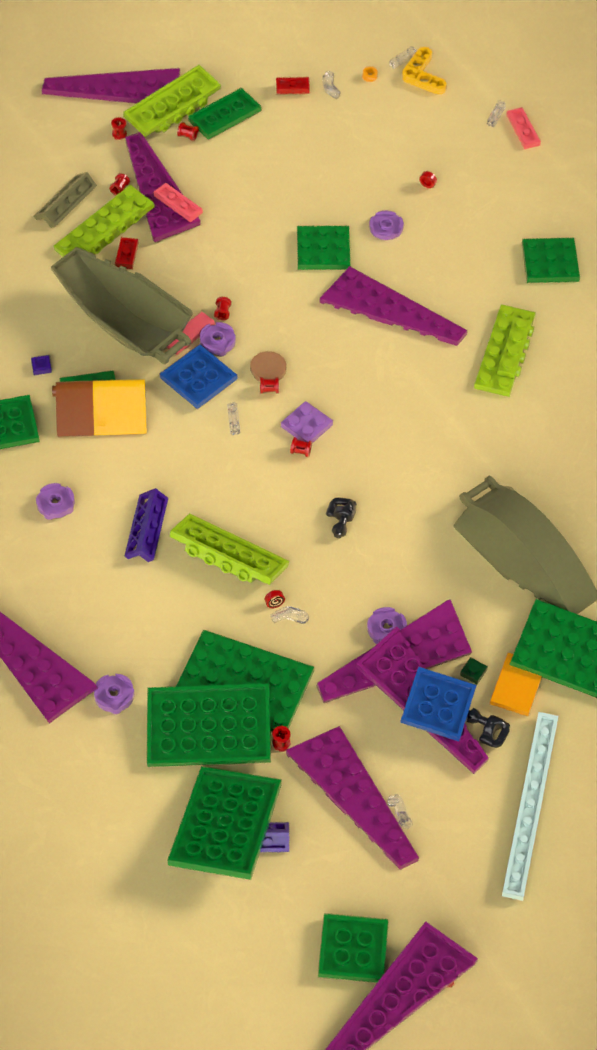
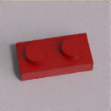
M309 77L276 78V94H310Z
M121 237L115 266L119 268L123 266L126 269L133 270L139 244L138 239Z

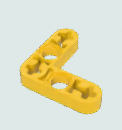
M421 47L403 69L402 79L409 84L434 94H443L446 91V81L423 71L432 59V50L428 47ZM418 63L421 66H414L413 64ZM421 79H427L428 81H427V82H422V81H420V80H421Z

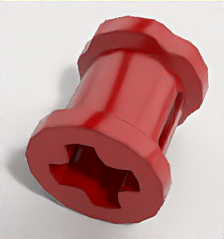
M121 117L114 118L111 121L113 128L112 136L116 140H122L127 136V131L125 130L126 120Z
M181 122L178 127L177 136H184L190 138L191 141H195L199 128L197 126L191 127Z
M118 173L115 177V182L109 187L110 192L118 195L130 183L129 177L123 173Z
M218 297L215 302L217 308L214 312V317L224 321L229 319L231 300L227 297Z
M260 377V394L264 392L279 394V377L275 379H263V377Z
M294 437L290 453H300L309 457L312 441L305 442Z
M285 726L276 727L272 733L274 739L272 745L275 750L284 752L291 745V733Z

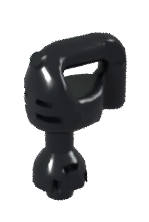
M334 498L330 501L326 515L328 517L333 516L339 520L332 528L334 537L341 538L346 536V523L351 522L355 516L356 501L347 498Z
M475 708L469 710L467 715L468 723L485 725L479 741L493 748L502 746L509 734L510 724L495 715H490L489 718L484 717ZM502 729L497 739L494 740L493 736L496 730Z

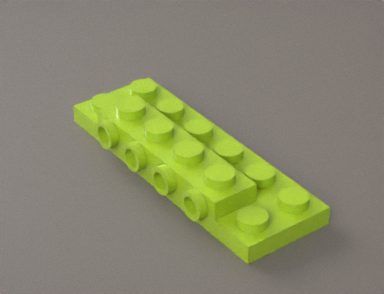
M197 65L124 111L123 116L144 137L154 131L157 133L160 131L166 132L171 124L180 123L184 116L193 114L198 107L204 108L208 103V97L219 91L221 84L203 67Z
M129 185L56 243L54 250L63 257L76 247L96 255L152 210L154 203L132 185Z
M501 304L474 389L510 397L515 378L519 377L522 366H520V363H524L526 353H524V350L529 348L530 340L528 337H532L534 332V326L532 325L536 312Z
M190 513L170 531L169 537L186 544L185 551L189 556L199 557L207 565H215L221 568L224 573L236 575L241 581L252 583L255 579H258L270 585L289 564L288 560Z

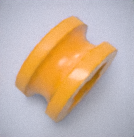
M372 66L364 68L363 79L367 82L375 81L377 79V69Z

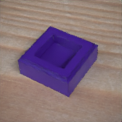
M49 355L31 357L34 375L52 373Z

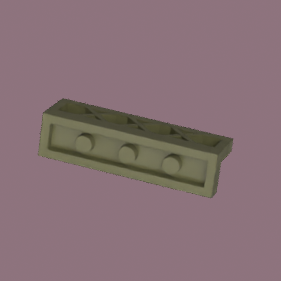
M88 172L75 175L34 215V218L36 220L45 219L50 228L55 227L97 186Z

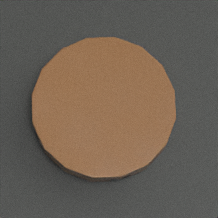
M265 351L253 357L250 371L257 381H260V377H263V379L279 377V380H281L286 374V362L280 354Z

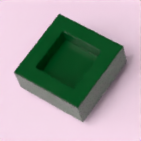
M470 657L460 671V676L478 685L488 666Z

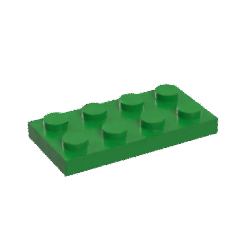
M241 87L189 115L188 121L193 126H197L199 132L209 140L261 112V105Z

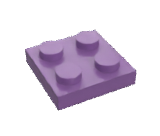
M306 401L281 422V427L298 440L312 441V443L333 425L332 419Z

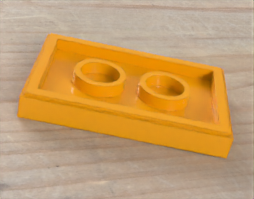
M507 653L490 700V705L529 716L542 676L511 666L510 662L513 654Z

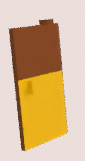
M145 379L56 382V386H52V396L56 397L57 437L147 434Z

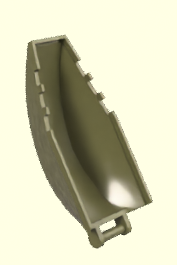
M78 247L51 266L55 276L80 308L99 327L125 347L142 356L155 357L165 365L169 362V358L181 348L191 344V339L183 333V330L193 314L192 310L142 274L128 272L126 267L120 266L119 268L114 266L107 259L105 261L97 259L95 254ZM174 340H179L168 351H166L165 353L162 352V350L165 349L168 345H170Z
M490 475L475 488L459 495L460 500L467 509L455 522L454 528L505 579H512L517 582L521 589L524 590L526 588L535 594L534 597L540 600L542 598L551 605L575 614H579L597 601V590L574 550L552 522L529 500L516 492L512 487L498 484ZM488 487L491 489L490 492L483 495L476 501L472 500L473 497H475Z

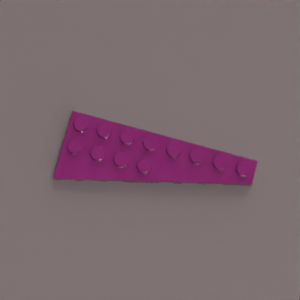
M180 68L49 77L44 79L42 94L137 104L180 77Z
M140 132L125 137L139 192L154 203V208L146 214L153 241L157 242L200 226L201 221L199 217L189 222L154 196V191L165 183L181 194L182 192Z
M350 266L320 297V303L323 305L328 303L334 305L336 309L344 308L350 310L352 314H363L368 319L391 326L393 324L399 325L404 330H415L423 336L431 335L438 338L439 341L458 346L467 335V330Z
M451 599L400 630L405 640H408L410 643V647L416 656H419L425 669L472 653ZM370 650L317 683L323 704L376 686L355 667L356 663Z
M0 612V658L49 724L98 689L92 680Z
M397 626L363 656L355 666L403 711L418 667L425 668L421 663V659L419 656H416L410 647V643L408 640H405ZM464 724L459 741L428 732L473 774L489 759L477 740H474L467 730L466 724Z
M340 726L286 750L288 758L290 757L298 765V768L301 771L303 770L311 778V781L315 785L317 784L326 793V796L345 815L347 814L355 822V825L361 828L368 835V838L375 842L400 870L419 861L417 853Z
M425 921L325 1050L369 1049L478 962V958Z

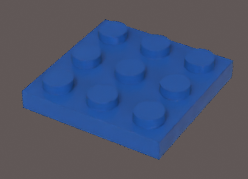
M199 344L161 372L160 379L196 409H199L235 382L237 374Z
M418 667L400 723L459 741L477 685Z

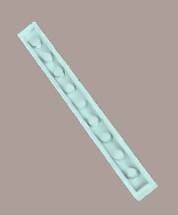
M538 712L502 892L503 897L523 901L559 717L556 715Z

